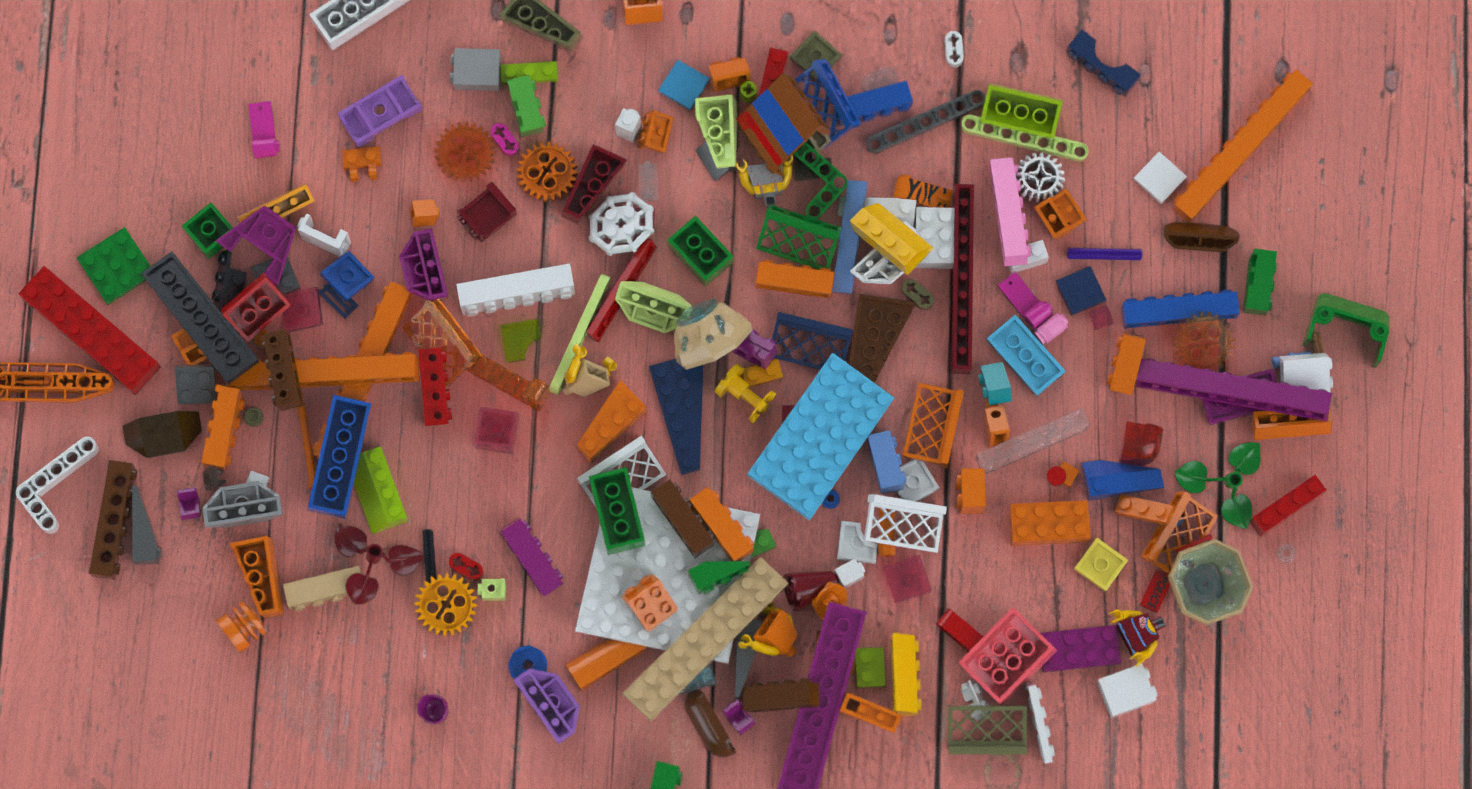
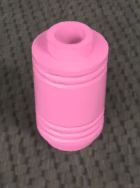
M1056 313L1040 325V327L1036 328L1033 334L1042 345L1048 344L1068 329L1067 324L1069 322L1063 314L1059 315Z

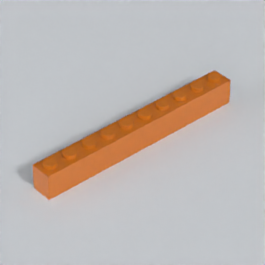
M1297 69L1293 73L1289 72L1282 81L1284 83L1280 87L1277 85L1270 93L1272 95L1269 100L1264 99L1258 106L1260 110L1256 114L1253 112L1246 120L1248 123L1244 127L1240 126L1235 131V138L1232 141L1228 139L1222 146L1224 150L1220 154L1216 153L1210 159L1211 164L1208 167L1204 166L1197 174L1199 176L1196 181L1192 179L1185 187L1187 191L1183 195L1180 193L1173 200L1175 204L1172 209L1188 223H1191L1311 89L1314 83Z
M390 281L389 286L386 285L382 292L384 297L381 303L378 302L375 307L374 313L376 315L373 320L369 321L366 328L368 333L366 337H362L359 343L358 355L355 354V356L364 357L365 354L383 356L384 353L388 352L413 296L412 293L407 292L406 287ZM373 384L343 386V389L340 388L338 390L337 396L365 402ZM326 423L321 428L320 434L322 436L320 440L315 442L312 449L317 459L320 456Z
M403 352L402 355L384 353L383 356L365 354L364 357L347 355L345 358L328 356L327 359L309 357L308 360L295 358L300 388L419 382V358L412 352ZM261 360L229 385L226 383L227 387L237 388L240 391L273 389L270 387L268 377H271L270 370H267L265 362Z

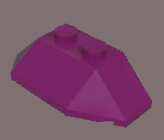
M432 228L413 232L399 256L407 292L429 301L448 297Z

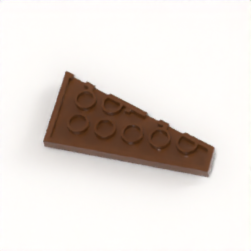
M859 294L849 365L875 383L916 302Z

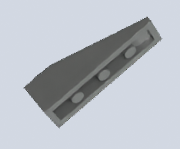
M132 485V562L135 565L159 564V559L162 558V548L159 547L141 492L137 485Z
M753 620L737 636L735 700L740 698L757 652L752 650L750 646L742 649L738 646V643H747L741 639L743 635H749L751 640L755 641L753 637L761 626V620Z

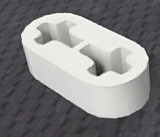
M951 31L945 37L946 62L953 68L959 67L963 62L962 37L957 31ZM951 37H955V40H958L955 47H952V41H948L951 40ZM953 52H956V57L959 58L957 59V62H954L953 59H950L952 58Z

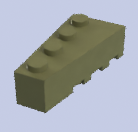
M511 0L499 15L503 22L569 51H572L583 38L580 31L540 0Z

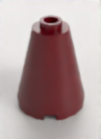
M832 571L787 573L783 576V579H786L788 586L784 589L785 596L789 605H794L793 611H799L812 604L813 599L818 596L828 582L839 584L838 576L833 574Z

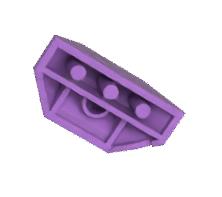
M528 669L514 679L528 703L558 744L575 733L580 706L558 674Z

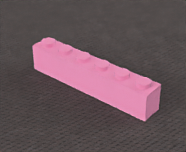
M1013 157L990 159L989 170L1004 266L1026 265L1028 257H1031L1030 245H1026L1028 230L1024 229L1023 224H1026L1025 213H1021L1023 198L1019 197L1018 192H1021L1020 181H1016L1015 175L1018 173L1017 164L1014 165Z

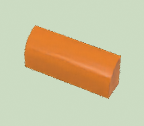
M607 638L565 664V666L582 691L647 651V646Z

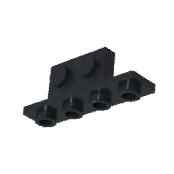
M229 250L222 251L218 257L219 269L215 275L216 286L211 297L220 312L224 306L244 290L247 272L229 268L232 252Z

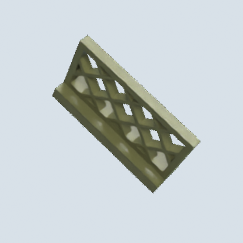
M948 705V754H1027V705ZM952 711H962L966 716L957 723L952 718ZM975 711H981L985 715L978 723L970 716ZM994 711H1001L1005 715L998 723L990 717ZM1014 711H1023L1022 718L1017 723L1010 717ZM967 718L975 724L968 733L960 726ZM987 718L995 725L988 732L980 726ZM1008 718L1014 726L1006 733L999 725ZM957 728L965 734L961 740H952V733ZM977 728L985 734L980 740H974L970 736ZM996 728L1005 734L1000 740H994L990 736ZM1018 728L1022 732V740H1013L1009 735Z

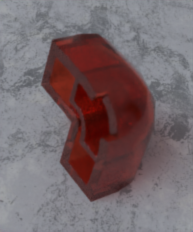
M1127 421L1124 439L1121 444L1119 463L1145 466L1152 463L1158 457L1161 449L1163 428L1150 423L1140 424Z

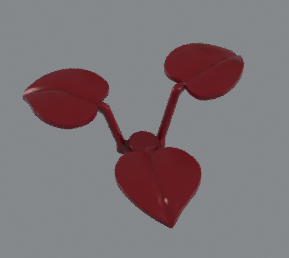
M338 524L336 528L335 545L339 553L351 558L357 552L359 554L366 552V560L369 562L365 576L361 573H355L349 576L346 581V592L355 605L365 604L376 596L379 588L378 581L375 578L369 577L372 565L379 563L381 557L387 563H391L390 568L394 573L401 576L409 575L415 571L424 557L420 551L412 547L397 545L389 549L388 559L380 545L371 544L366 547L367 536L361 529Z

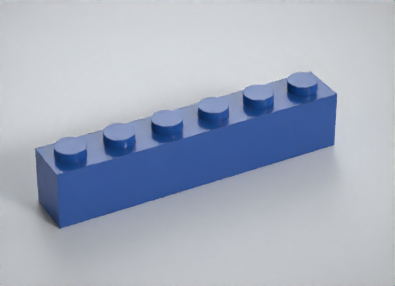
M1222 290L1220 293L1215 294L1212 291L1202 292L1201 295L1186 293L1182 297L1166 295L1161 299L1146 297L1140 301H1137L1136 298L1125 300L1126 302H1123L1121 306L1124 329L1234 319L1240 314L1237 292H1231V290Z

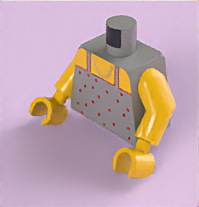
M793 155L780 166L784 174L783 176L769 172L766 168V163L747 166V162L743 159L744 164L739 167L736 161V168L740 170L738 174L741 185L749 194L754 195L756 199L764 198L765 207H769L770 204L776 206L775 196L782 195V190L787 189L792 178L791 162Z

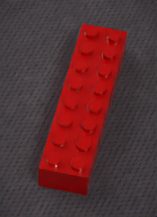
M45 266L18 293L22 300L134 395L161 368L154 358Z

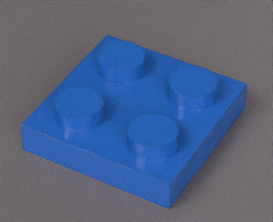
M350 251L320 273V276L345 302L373 282L375 278Z

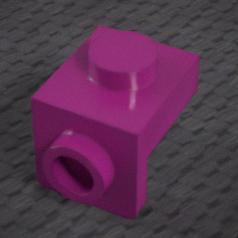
M196 488L178 490L177 496L181 519L187 520L201 517L200 500Z
M739 700L730 703L723 710L727 720L740 735L756 724L748 712L743 711V706Z

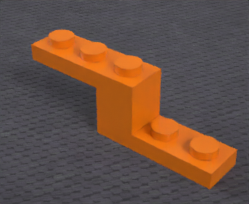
M848 692L844 694L839 714L853 720L860 719L895 734L902 717L901 714Z

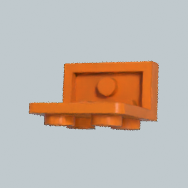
M653 574L643 577L639 584L628 588L624 595L621 596L624 603L631 607L647 631H651L678 610V607L661 581Z

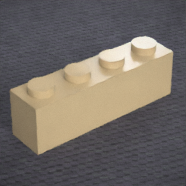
M356 566L283 584L289 609L301 611L308 605L317 607L324 605L325 601L332 600V602H338L343 600V597L348 596L345 588L347 579L352 574H362L361 568Z

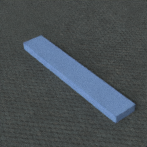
M848 180L841 226L842 231L839 239L832 288L834 293L852 294L854 275L850 273V270L857 263L860 236L852 230L850 220L865 207L868 186L866 181Z

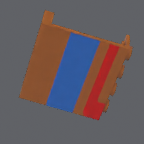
M785 73L773 82L736 119L740 124L739 129L749 137L748 142L757 149L759 158L766 162L768 171L780 176L784 175L780 166L816 131L823 135L830 131L794 78Z

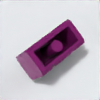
M752 330L732 352L766 369L770 361L776 356L777 348L772 339H764L759 336L758 332Z

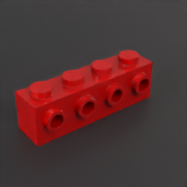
M442 347L418 349L425 426L449 424V420H452V409L448 408L447 401L451 400L450 389H446L449 375L448 370H444V362H447V353L443 351Z

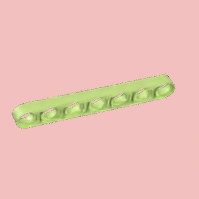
M967 115L961 123L962 130L967 134L1079 162L1084 161L1088 155V147L1083 143L1054 136L1053 139L980 122L981 117ZM972 120L975 122V127L968 129L965 127V122ZM991 125L993 132L985 133L983 126ZM1008 129L1011 131L1012 136L1004 138L1001 135V131ZM1021 134H1027L1030 137V141L1023 143L1019 137ZM1041 138L1046 139L1048 146L1040 147L1038 140ZM1063 143L1067 149L1064 152H1059L1056 149V145ZM1082 148L1085 151V155L1078 157L1074 150Z
M601 274L551 382L549 392L559 395L562 385L565 383L564 374L568 371L572 358L576 356L572 348L575 344H578L581 348L587 335L588 326L599 309L609 287L611 277Z

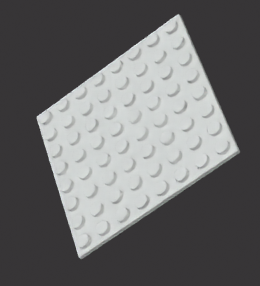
M632 488L645 538V546L607 555L601 526L599 525L575 632L666 651L740 577L736 575L731 578L729 583L723 586L721 584L715 586L714 590L708 594H698L688 576V570L705 561L731 560L715 539L712 548L694 558L651 498V491ZM729 508L733 521L737 520L740 523L744 536H749L754 543L760 514ZM752 554L744 558L742 561L750 562ZM653 574L661 581L678 607V610L651 631H647L631 607L624 603L621 596L624 595L628 588L639 584L643 577ZM733 641L713 661L728 664Z

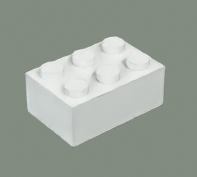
M916 207L915 229L918 231V235L934 249L915 268L952 269L954 264V208Z

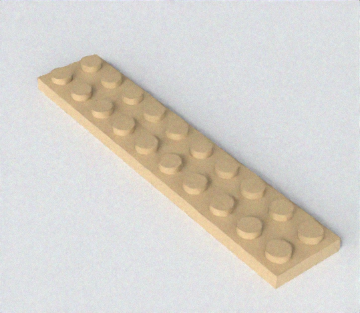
M761 557L748 569L749 572H745L623 693L650 722L788 586V583Z

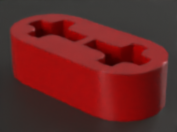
M454 553L450 556L449 566L453 571L473 581L481 579L483 568L479 563L460 553ZM461 558V563L465 566L457 565V567H454L453 560ZM475 567H478L479 574L471 576V571L467 568L475 569Z

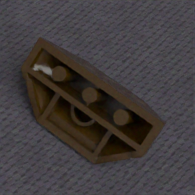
M174 411L138 418L123 425L125 444L146 458L186 451L202 432L199 412Z

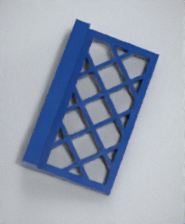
M827 59L814 61L810 68L794 80L797 83L800 81L805 82L803 92L806 97L813 98L812 105L815 109L817 108L818 100L824 102L823 112L816 110L822 115L824 122H826L827 116L833 118L832 127H828L831 131V142L824 147L826 148L852 128H857L861 125V122ZM813 71L817 74L816 82L810 81ZM809 84L816 86L814 95L808 94ZM820 87L826 91L825 99L819 97ZM829 103L833 104L835 108L834 115L827 113ZM837 120H841L845 126L841 131L836 129Z

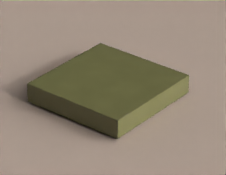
M814 31L789 56V59L803 71H806L812 66L811 64L814 61L827 59L832 68L842 57V54ZM813 71L811 78L816 82L817 74Z

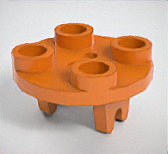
M828 582L818 596L812 601V606L817 616L824 619L829 601L846 606L847 591L845 587L833 582Z

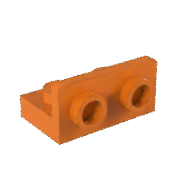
M656 110L647 112L642 119L643 127L637 139L639 142L638 148H648L661 154L665 153L674 117Z

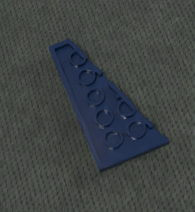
M676 359L651 365L649 370L681 476L699 471L703 365L686 370L676 362Z

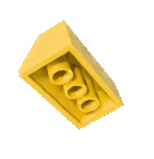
M879 203L863 207L850 220L852 230L906 275L934 249Z
M892 633L890 640L893 711L902 716H917L918 710H921V699H917V691H921V683L916 675V672H920V661L916 660V652H919V641H915V635Z

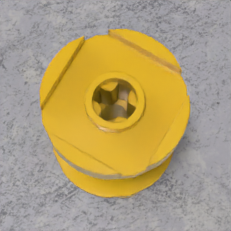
M737 363L728 371L725 379L720 381L714 393L720 398L727 392L738 400L743 398L755 408L749 417V421L754 424L760 417L759 413L764 414L770 407L768 402L771 403L777 393L772 390L761 399L749 389L750 384L740 377L744 367Z

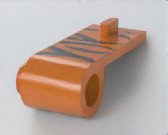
M902 174L901 177L896 179L893 198L916 200V204L926 207L949 208L953 190L915 180L910 175Z

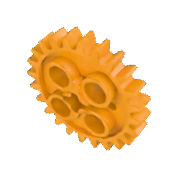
M446 573L445 578L438 574V580L431 576L430 584L424 581L425 589L419 587L422 595L416 594V597L420 599V601L414 602L415 605L420 606L419 609L415 610V613H421L418 620H425L422 625L423 627L427 624L430 625L429 632L435 628L436 635H438L440 630L443 631L444 636H446L447 631L454 635V629H457L460 633V626L467 628L466 621H473L469 617L470 614L476 615L472 608L478 605L472 603V601L477 597L470 595L474 589H467L470 584L469 582L464 585L462 584L463 577L457 581L456 574L453 575L452 579L449 578L448 573ZM439 586H446L448 588L446 596L441 597L438 595L437 589ZM455 589L456 593L449 602L451 608H446L437 620L436 616L443 606L441 601H446L452 590ZM462 596L465 599V604L462 607H457L454 604L455 597ZM430 602L436 603L438 605L437 612H428L427 605ZM450 612L454 615L453 623L448 624L443 620L445 613Z

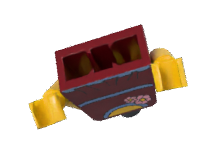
M1116 609L1108 613L1115 617L1111 623L1117 622V630L1131 655L1130 660L1136 659L1138 663L1135 666L1138 667L1154 653L1158 646L1157 640L1160 638L1157 631L1166 627L1161 616L1151 621L1147 613L1143 614L1140 611H1120Z

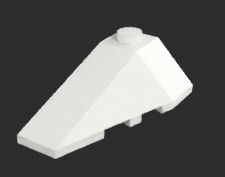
M840 197L838 216L843 218L846 197ZM866 197L865 207L879 203L901 222L906 221L913 227L916 200Z

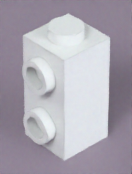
M622 109L615 124L616 136L629 142H634L641 128V117L637 111Z

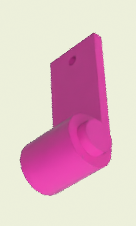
M271 101L248 104L254 158L278 156L277 152H281L280 142L276 141Z
M1016 272L998 285L999 289L1031 328L1036 329L1052 316L1051 311L1053 308L1047 301H1039Z

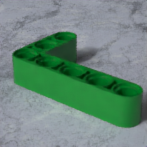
M805 142L794 155L827 183L806 207V215L808 217L819 219L846 189L848 181L845 175ZM814 153L816 160L813 163H808L805 160L806 154ZM821 166H829L830 173L822 175L819 171ZM838 177L843 178L845 181L844 186L841 188H837L834 185V180ZM830 192L832 194L831 201L824 202L821 199L822 194ZM812 206H817L820 213L813 217L809 214V209Z

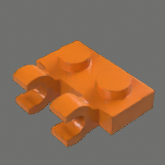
M380 146L342 150L344 170L350 171L351 182H359L358 169L368 168L370 180L378 179L377 167L382 166Z

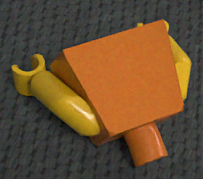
M772 601L762 611L767 617L754 635L753 639L755 641H752L749 635H743L741 639L747 643L739 642L738 646L742 649L750 646L752 650L770 656L786 654L790 658L797 652L792 644L796 640L798 633L794 628L791 615L778 607L774 608V602Z

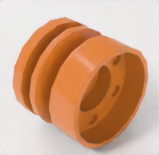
M243 601L238 603L243 609L241 613L235 607L232 608L235 614L233 619L225 613L216 620L217 624L240 653L250 646L247 639L249 635L256 641L259 640L254 633L257 629L263 636L267 633L263 622L254 610Z

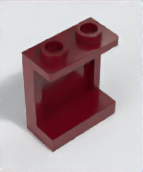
M490 182L486 186L487 189L463 209H457L459 215L457 219L463 226L467 225L471 229L469 232L475 240L479 238L481 242L485 241L517 215L516 208L493 182Z

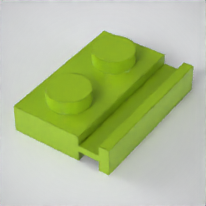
M884 647L857 648L855 656L857 688L885 687Z

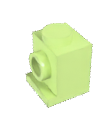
M505 578L482 579V584H478V595H482V601H506ZM491 585L495 587L493 592L488 591V587Z

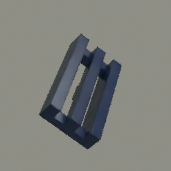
M325 284L323 289L318 291V294L346 319L358 307V304L350 298L348 300L352 305L350 308L330 289L331 286L329 284ZM326 291L347 310L346 313L325 294Z

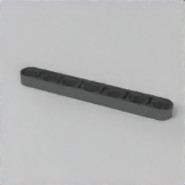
M973 90L872 135L867 140L866 148L871 154H878L977 110L984 105L985 94L980 90ZM979 95L982 101L979 104H975L971 100L972 96ZM961 102L965 105V109L957 111L954 105ZM940 110H945L948 113V117L941 119L937 113ZM922 118H929L931 124L927 127L923 126L920 122ZM906 125H911L914 128V132L907 134L903 128ZM889 133H895L897 139L891 142L886 136ZM877 140L880 143V147L872 149L869 143Z

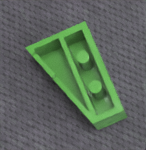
M526 75L507 80L521 137L544 132L543 127L546 126L544 115L540 116L539 113L541 104L539 97L535 98L534 90L537 89L534 79L530 80V76Z

